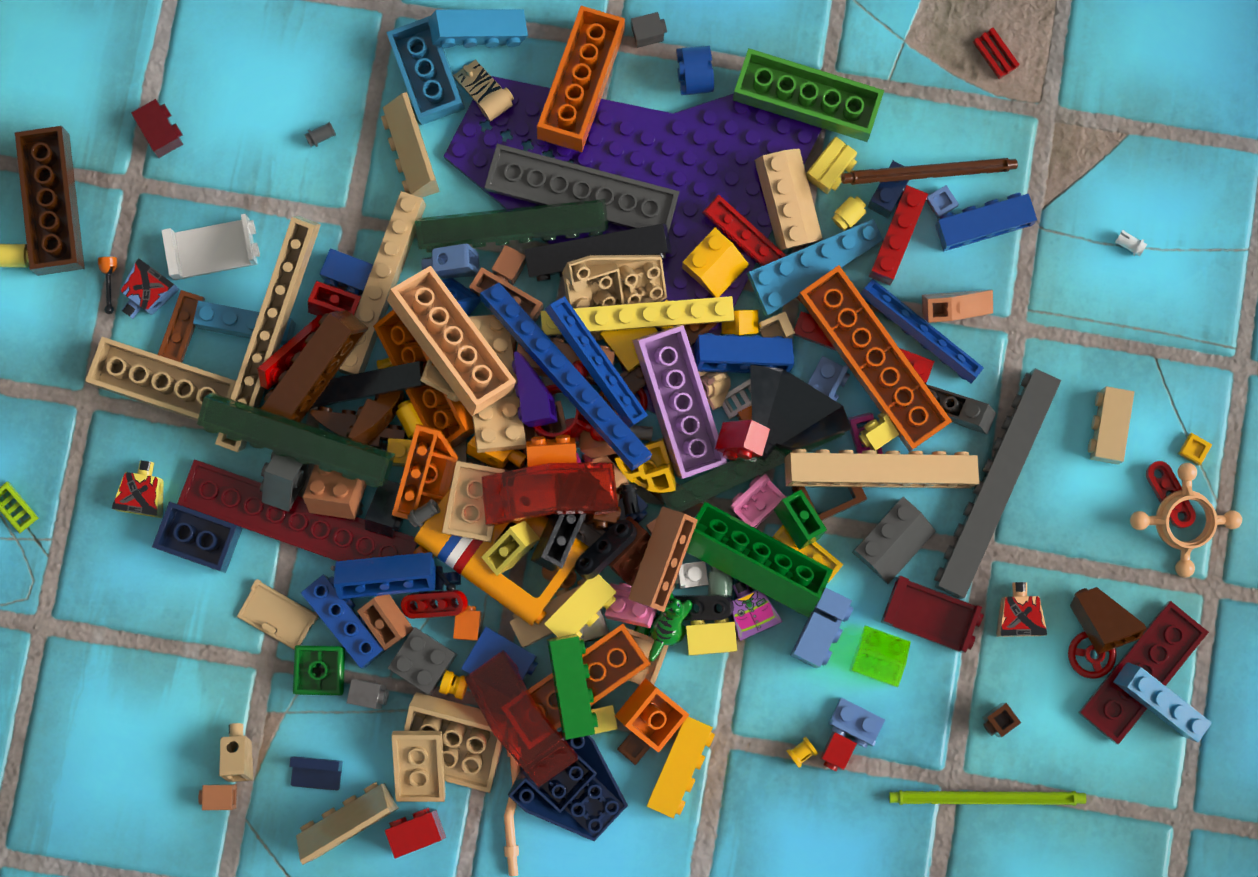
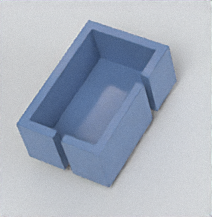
M825 588L820 600L807 619L790 656L814 668L826 665L832 654L829 651L831 644L837 643L843 630L839 628L842 621H847L853 611V607L850 606L852 600Z

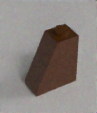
M1098 587L1090 590L1087 588L1079 590L1075 593V597L1070 604L1071 609L1098 655L1140 639L1147 629L1144 623Z

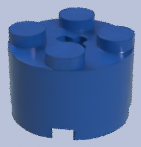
M710 45L676 49L677 62L679 63L677 74L681 95L713 92L714 73L711 64Z

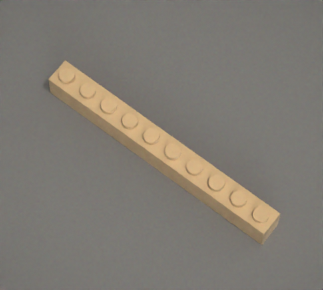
M293 216L290 220L215 443L216 445L235 452H239L246 447L251 429L248 427L252 421L251 416L259 408L265 388L260 385L257 368L277 352L280 347L321 226L317 222L300 216Z

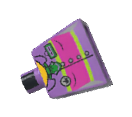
M743 582L733 585L738 599L733 601L734 611L732 618L733 622H735V630L739 641L782 623L780 616L765 594L758 590L751 593L748 585Z

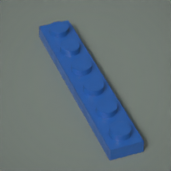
M874 279L861 291V296L868 304L876 307L887 319L892 320L901 327L904 333L911 335L924 349L932 352L943 364L948 365L957 372L962 379L972 384L984 369L983 366Z
M564 296L548 305L545 311L622 421L631 428L647 417L646 411Z

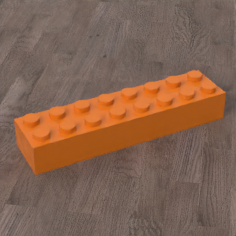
M840 265L799 293L798 298L844 362L849 366V369L880 412L887 414L899 433L898 437L909 452L952 422Z

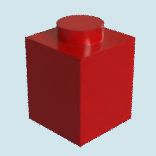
M832 732L820 759L825 761L823 765L836 772L838 768L844 770L857 743L836 732Z

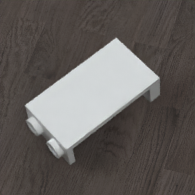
M241 214V220L176 233L171 228L161 230L168 272L173 280L258 264L256 257H260L258 244L254 243L253 234H256L255 224L246 214Z

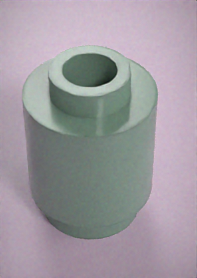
M711 566V572H709L708 595L732 596L733 577Z

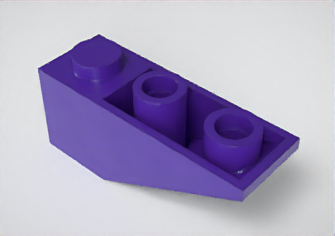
M514 352L515 360L512 361V368L514 374L517 375L515 392L520 400V407H518L520 421L530 428L558 422L555 398L527 359L519 352Z

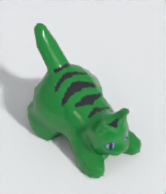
M671 592L665 611H660V614L654 618L650 628V636L654 639L648 658L650 662L657 658L664 645L673 646L675 643L683 640L686 635V627L682 623L692 609V602L690 600L680 602V600L674 598Z

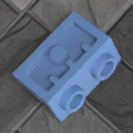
M822 356L808 385L837 401L839 395L836 394L839 385L845 386L850 374L846 373L849 366H842Z
M840 698L828 724L833 726L831 731L844 737L847 733L855 737L853 742L867 748L868 745H875V740L885 719Z

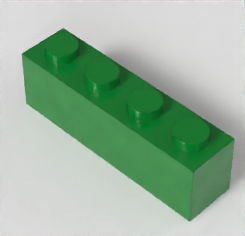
M576 634L547 639L563 737L568 740L594 735V727H598L596 713L591 712L590 703L594 702L592 689L587 688L586 679L590 678L587 663L583 664L582 654H586L584 640H579V636Z

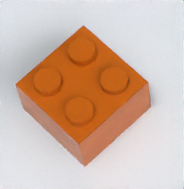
M645 678L616 713L615 717L659 753L690 714Z

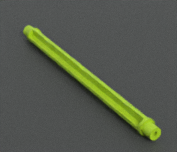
M899 790V792H889V803H899V805L1018 804L1076 806L1077 804H1086V793H1076V791L923 792Z

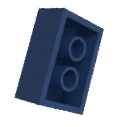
M169 502L152 547L226 573L243 528Z

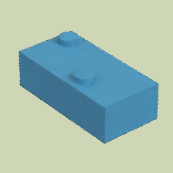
M430 16L386 32L415 113L422 125L465 109L444 48L441 45L433 46L429 25Z

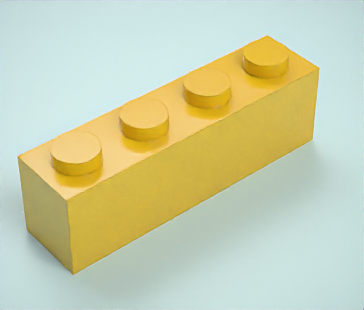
M691 717L686 718L679 729L646 805L647 807L673 819L675 814H681L686 803L682 800L685 791L690 793L695 779L692 778L695 768L700 770L705 756L701 755L705 746L710 747L715 736L711 732L713 727Z

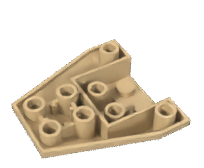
M589 255L567 262L562 272L566 298L573 308L661 302L667 298L663 263L660 255ZM603 331L590 332L596 341L602 340L600 333Z

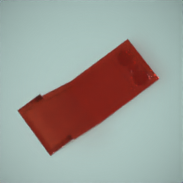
M547 463L482 477L485 523L488 526L551 514L591 513L593 515H601L618 511L614 463Z
M504 650L465 677V681L493 734L538 787L578 760V755L535 705L518 673L517 665Z

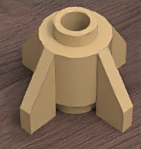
M698 371L712 410L720 408L731 387L730 377L726 372Z

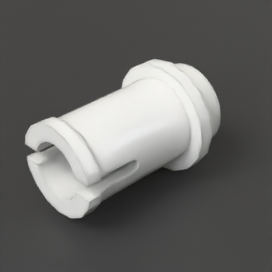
M1122 230L1115 241L1116 244L1133 252V256H1141L1147 246L1144 243V239L1139 240L1125 232V230Z

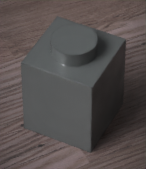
M658 12L631 19V28L637 48L664 41V33H667L665 20L660 19Z

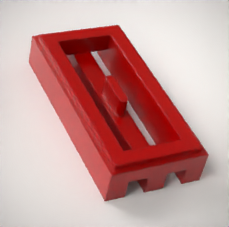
M991 28L987 33H983L979 38L974 39V45L998 79L1019 67L1020 64L994 28ZM989 37H991V38L993 39V41H994L995 44L998 46V48H999L1000 51L1003 53V55L1005 56V58L1007 59V61L1010 63L1011 66H1009V64L1006 62V60L1004 59V57L1001 55V53L999 52V50L996 48V46L994 45V43L991 41V39H990ZM983 41H985V43L992 51L993 55L996 57V59H998L1002 67L1005 69L1004 71H1002L999 68L995 60L992 58L990 53L982 44Z

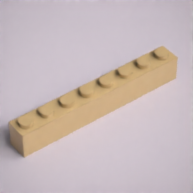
M403 191L399 194L354 315L369 329L338 370L340 373L353 375L365 372L378 337L373 325L386 315L389 307L387 299L390 289L398 283L426 207L424 199Z
M796 449L785 457L786 486L971 489L979 484L978 456L969 455V452H956L954 455H946L944 451L932 452V455H923L922 451L900 454V451L893 450L887 451L885 454H877L875 450H866L862 454H853V450H841L839 453H830V450L821 449L816 450L815 453H807L805 449Z

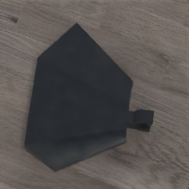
M750 365L752 420L770 429L763 454L759 456L766 461L775 447L780 450L784 448L793 451L851 430V425L843 405L784 369Z

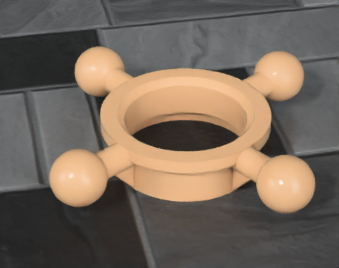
M1183 463L1179 466L1177 474L1182 480V490L1168 495L1159 505L1156 516H1148L1143 511H1137L1130 517V524L1134 529L1144 530L1148 525H1156L1160 538L1167 545L1180 550V560L1175 565V571L1183 578L1190 577L1195 571L1194 563L1190 560L1191 551L1206 544L1213 537L1217 525H1224L1226 528L1233 530L1239 528L1242 524V516L1239 512L1230 510L1224 515H1217L1208 499L1192 490V481L1197 476V468L1191 463ZM1195 500L1205 511V527L1197 538L1191 541H1180L1174 537L1170 530V514L1173 508L1180 502Z

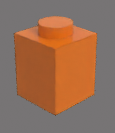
M467 606L463 613L455 616L453 639L478 641L482 612L476 611V606Z

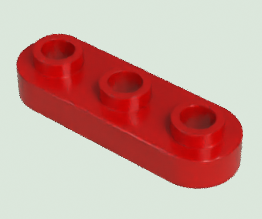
M1156 461L1148 466L1146 478L1160 503L1166 498L1167 491L1173 493L1182 490L1175 474L1166 462ZM1155 470L1161 472L1160 478L1155 477ZM1185 500L1173 508L1169 520L1177 528H1186L1194 523L1196 513L1190 501ZM1179 512H1182L1185 516L1183 521L1178 518Z
M459 590L412 593L405 596L401 601L402 612L411 619L456 616L463 613L468 606L467 597Z

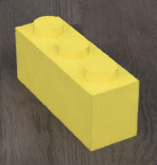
M598 574L592 579H587L544 624L557 637L576 634L580 638L583 635L580 630L586 624L591 627L600 617L597 613L603 607L607 610L617 600L614 597L617 591Z

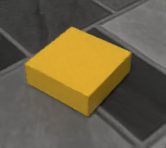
M1189 433L1178 454L1200 466L1212 444L1193 433Z

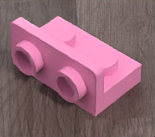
M610 583L617 591L614 595L617 600L606 610L605 617L614 621L651 628L657 610L629 600L630 585Z

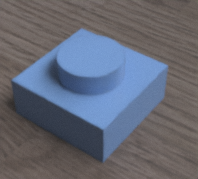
M947 185L930 194L926 199L937 218L952 211L959 205Z

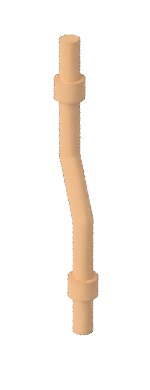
M514 726L507 727L509 741L507 757H510L513 786L521 771L519 756L522 755L521 745H518V732ZM510 797L508 798L504 813L506 838L504 855L507 857L509 876H518L517 856H519V846L516 845L514 813L517 804Z

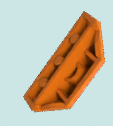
M416 424L394 504L393 516L408 520V515L412 509H418L431 499L439 504L449 491L458 455L440 430Z

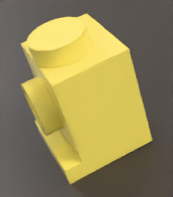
M884 413L877 415L879 417L878 421L873 419L865 424V429L860 432L861 435L858 437L865 448L870 447L876 451L899 435L887 414Z

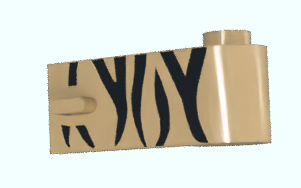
M476 59L470 64L464 65L463 69L453 75L456 81L475 100L489 122L513 106L512 100L514 97L508 88L502 89Z

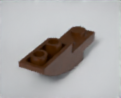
M404 390L377 395L375 400L367 398L364 406H360L357 411L354 426L351 425L347 431L346 439L349 441L350 450L355 451L366 445L389 425L396 416V411L399 409L398 405L405 401Z
M318 407V410H311V415L317 421L346 439L349 427L351 425L354 426L356 422V411L342 410V413L332 412L333 409L328 407ZM388 425V428H385L373 440L368 442L366 446L382 450L383 440L388 441V438L407 440V434L405 430H402V426Z

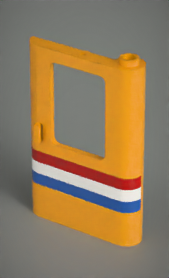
M450 488L438 504L440 513L432 516L424 523L415 536L414 541L427 551L432 552L435 557L529 625L533 626L535 623L539 625L547 615L544 611L547 604L575 567L576 560L589 546L575 538L563 568L559 569L543 593L538 598H535L503 574L496 576L481 557L495 544L508 524H518L525 520L535 533L541 537L549 518L541 512H518L515 501L503 502L500 495L491 542L443 534L442 530Z

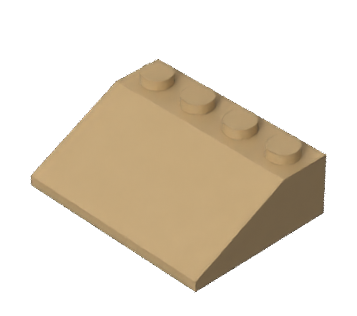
M416 692L409 705L404 731H442L445 781L488 793L491 792L509 718L498 713Z
M377 782L363 789L365 791L364 795L359 798L353 795L343 801L344 807L336 811L335 808H332L321 815L323 819L316 824L312 820L300 827L302 832L296 835L302 865L317 859L399 809L385 783L379 786Z

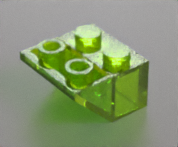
M864 625L849 672L897 688L906 666L911 642Z

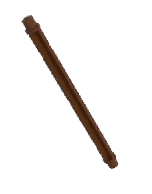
M1001 158L875 170H852L850 173L841 174V182L843 184L851 183V185L930 177L1008 172L1009 170L1017 169L1018 162L1016 159Z

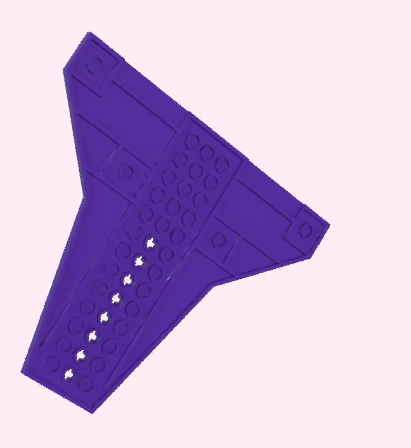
M491 76L502 89L507 87L514 97L512 100L513 106L490 122L491 130L486 129L483 132L481 131L482 126L480 124L488 120L473 99L444 154V159L548 245L630 230V228L486 191L484 187L497 144L523 150L522 143L531 141V145L534 148L532 150L528 149V152L543 155L544 152L552 151L554 159L566 162L573 161V164L680 191L668 233L672 253L665 254L666 258L662 259L667 293L666 299L668 301L715 298L682 269V262L716 228L734 244L749 264L742 274L720 296H732L734 309L749 279L747 273L754 269L756 261L703 215L702 212L719 194L765 237L769 238L773 229L755 159L783 150L800 149L803 164H805L822 128L733 101L734 93L676 113L601 99L583 152H579L537 139V124L551 88ZM510 131V135L513 137L512 140L502 141L503 137L501 134ZM722 322L718 323L708 333L721 335ZM655 327L658 332L662 331L659 327ZM693 345V346H691V350H692V353H693V356H694V360H695L694 345ZM620 362L622 371L624 372L626 369ZM646 385L645 387H643V389L647 395L648 400L647 411L656 415ZM636 393L634 396L638 401H640V397L638 393Z

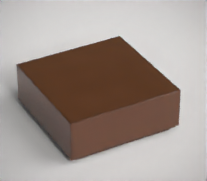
M631 732L617 750L636 765L651 746Z

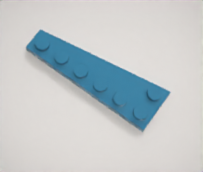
M872 219L748 272V278L765 316L770 315L799 296L802 290L838 265L842 268L883 241V238L875 220Z

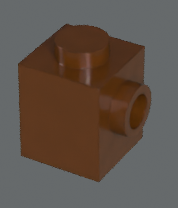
M1000 703L982 717L985 721L983 724L984 728L991 736L995 734L996 737H1003L1021 724V721L1007 703Z

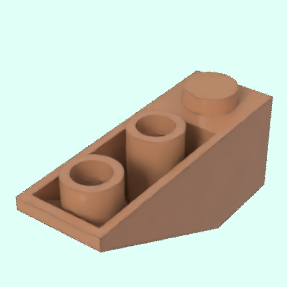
M993 290L922 295V317L928 323L954 321L993 314Z

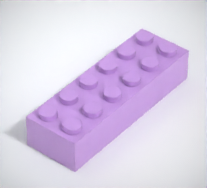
M677 325L632 340L676 477L684 479L727 464L723 453L715 450L719 435L684 325Z

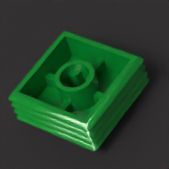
M296 645L294 651L293 694L342 696L344 693L345 648L342 646ZM318 664H321V667L325 668V673H321V677L318 678V674L314 673L313 670L318 668Z

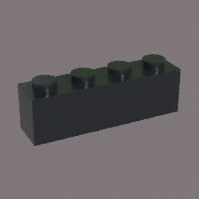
M581 470L568 474L558 497L556 511H552L531 561L550 571L563 568L600 481Z

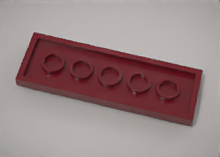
M1168 601L1149 624L1142 637L1136 640L1078 713L1118 745L1147 710L1145 706L1114 683V680L1125 664L1128 662L1142 667L1166 686L1209 632L1172 601Z

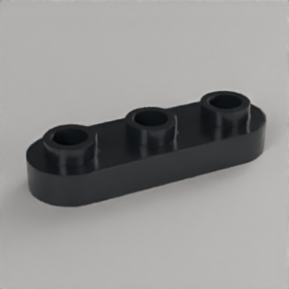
M622 519L610 527L576 560V572L584 579L596 577L635 540L637 529L632 522Z
M674 595V598L680 600V602L686 600L692 602V609L684 620H724L729 618L734 611L733 601L726 595ZM694 604L699 606V612L694 611ZM717 604L722 606V612L717 610Z

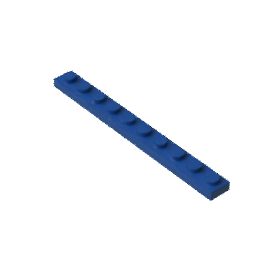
M500 283L480 293L479 299L631 471L651 459L652 453Z

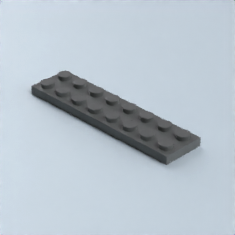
M501 144L496 145L484 187L489 192L630 229L664 223L667 225L668 233L680 192Z

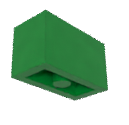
M802 490L782 499L774 509L799 550L819 540L827 531Z

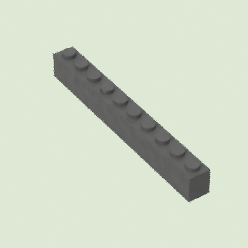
M1036 368L1030 374H1025L1021 382V386L1024 387L1021 395L1016 394L1011 405L1014 408L1011 417L1007 415L1001 427L1005 431L1001 438L997 437L992 447V450L995 451L992 460L988 458L982 471L985 472L982 481L979 480V484L974 487L973 493L976 496L973 502H968L963 515L966 518L963 525L959 523L953 536L956 537L953 546L949 545L945 552L944 558L947 561L944 567H939L934 577V580L937 581L936 588L959 599L966 597L1060 385V379Z

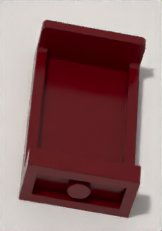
M898 576L881 623L955 651L966 653L967 649L971 650L976 638V636H973L975 626H980L984 614L981 613L982 607L979 605H972L911 582L903 576Z

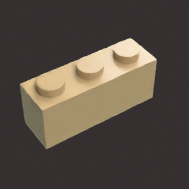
M1106 386L1100 392H1097L1095 406H1098L1097 415L1093 416L1091 429H1094L1093 439L1089 440L1088 453H1091L1090 460L1117 465L1124 462L1135 391Z

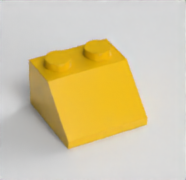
M716 228L682 262V269L715 298L720 297L749 266L734 244Z

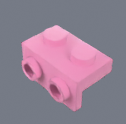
M766 474L762 477L757 476L750 483V488L744 494L740 492L732 500V512L741 521L754 528H757L770 516L780 501L786 498Z

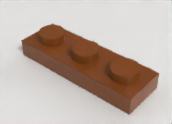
M183 290L180 291L158 352L159 356L183 362L195 329L193 321L198 300L205 301L204 297Z

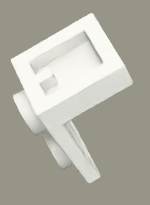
M700 561L682 564L675 584H679L680 589L707 586L706 563Z

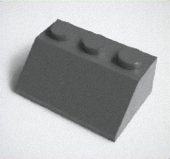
M902 497L852 553L885 583L889 584L936 530L915 506L905 497Z

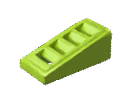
M7 481L0 487V497L7 491L11 495L0 502V512L20 534L39 517L11 483ZM15 498L17 502L7 510L5 505ZM21 505L23 510L13 517L11 513ZM28 513L30 517L19 525L17 520Z

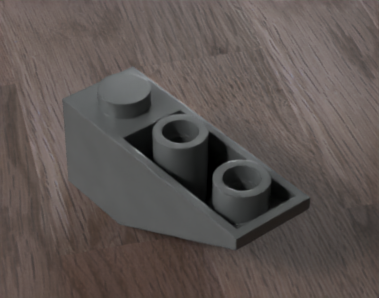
M926 384L952 422L965 428L988 434L996 416V412L989 404Z

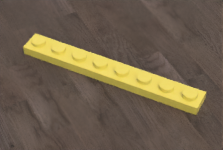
M732 296L573 308L589 332L734 321ZM541 311L542 331L547 336L561 335V332L547 312Z

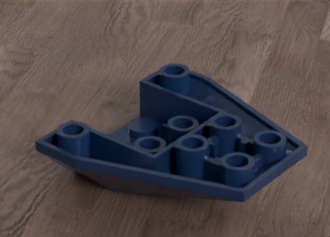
M562 731L553 735L522 768L508 793V796L525 812L592 841H595L628 806L594 739L589 735L566 740L563 737Z

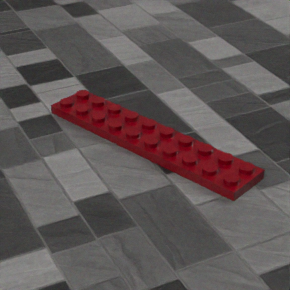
M195 459L177 503L183 507L335 561L413 554L418 545L414 541L415 537L395 531L393 538L365 530V520L356 517L354 520L309 513L304 499L297 496L289 512L262 503L263 492H260V482Z

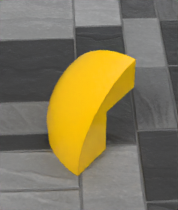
M664 438L644 444L652 453L651 459L632 471L619 456L615 458L618 468L630 482H634L651 492L665 493L676 491L673 466Z

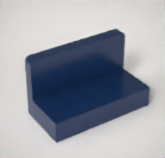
M290 757L289 767H293L291 786L339 790L343 761Z

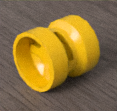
M446 670L439 693L445 695L450 693L455 698L463 700L470 677L464 675L457 676L454 672Z

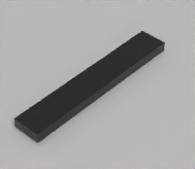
M417 361L333 378L311 408L426 386L425 383L420 381L424 371V364Z

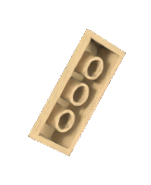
M407 92L402 93L383 107L385 115L381 116L385 130L390 129L392 137L388 138L391 150L397 151L399 158L395 159L398 172L404 173L406 180L402 181L405 192L422 198L440 191Z
M800 149L783 150L755 159L777 247L782 251L823 240Z

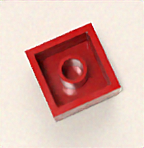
M426 808L413 813L414 819L407 821L405 816L389 823L391 828L386 829L385 833L394 858L406 855L446 838L437 810L430 812V809Z

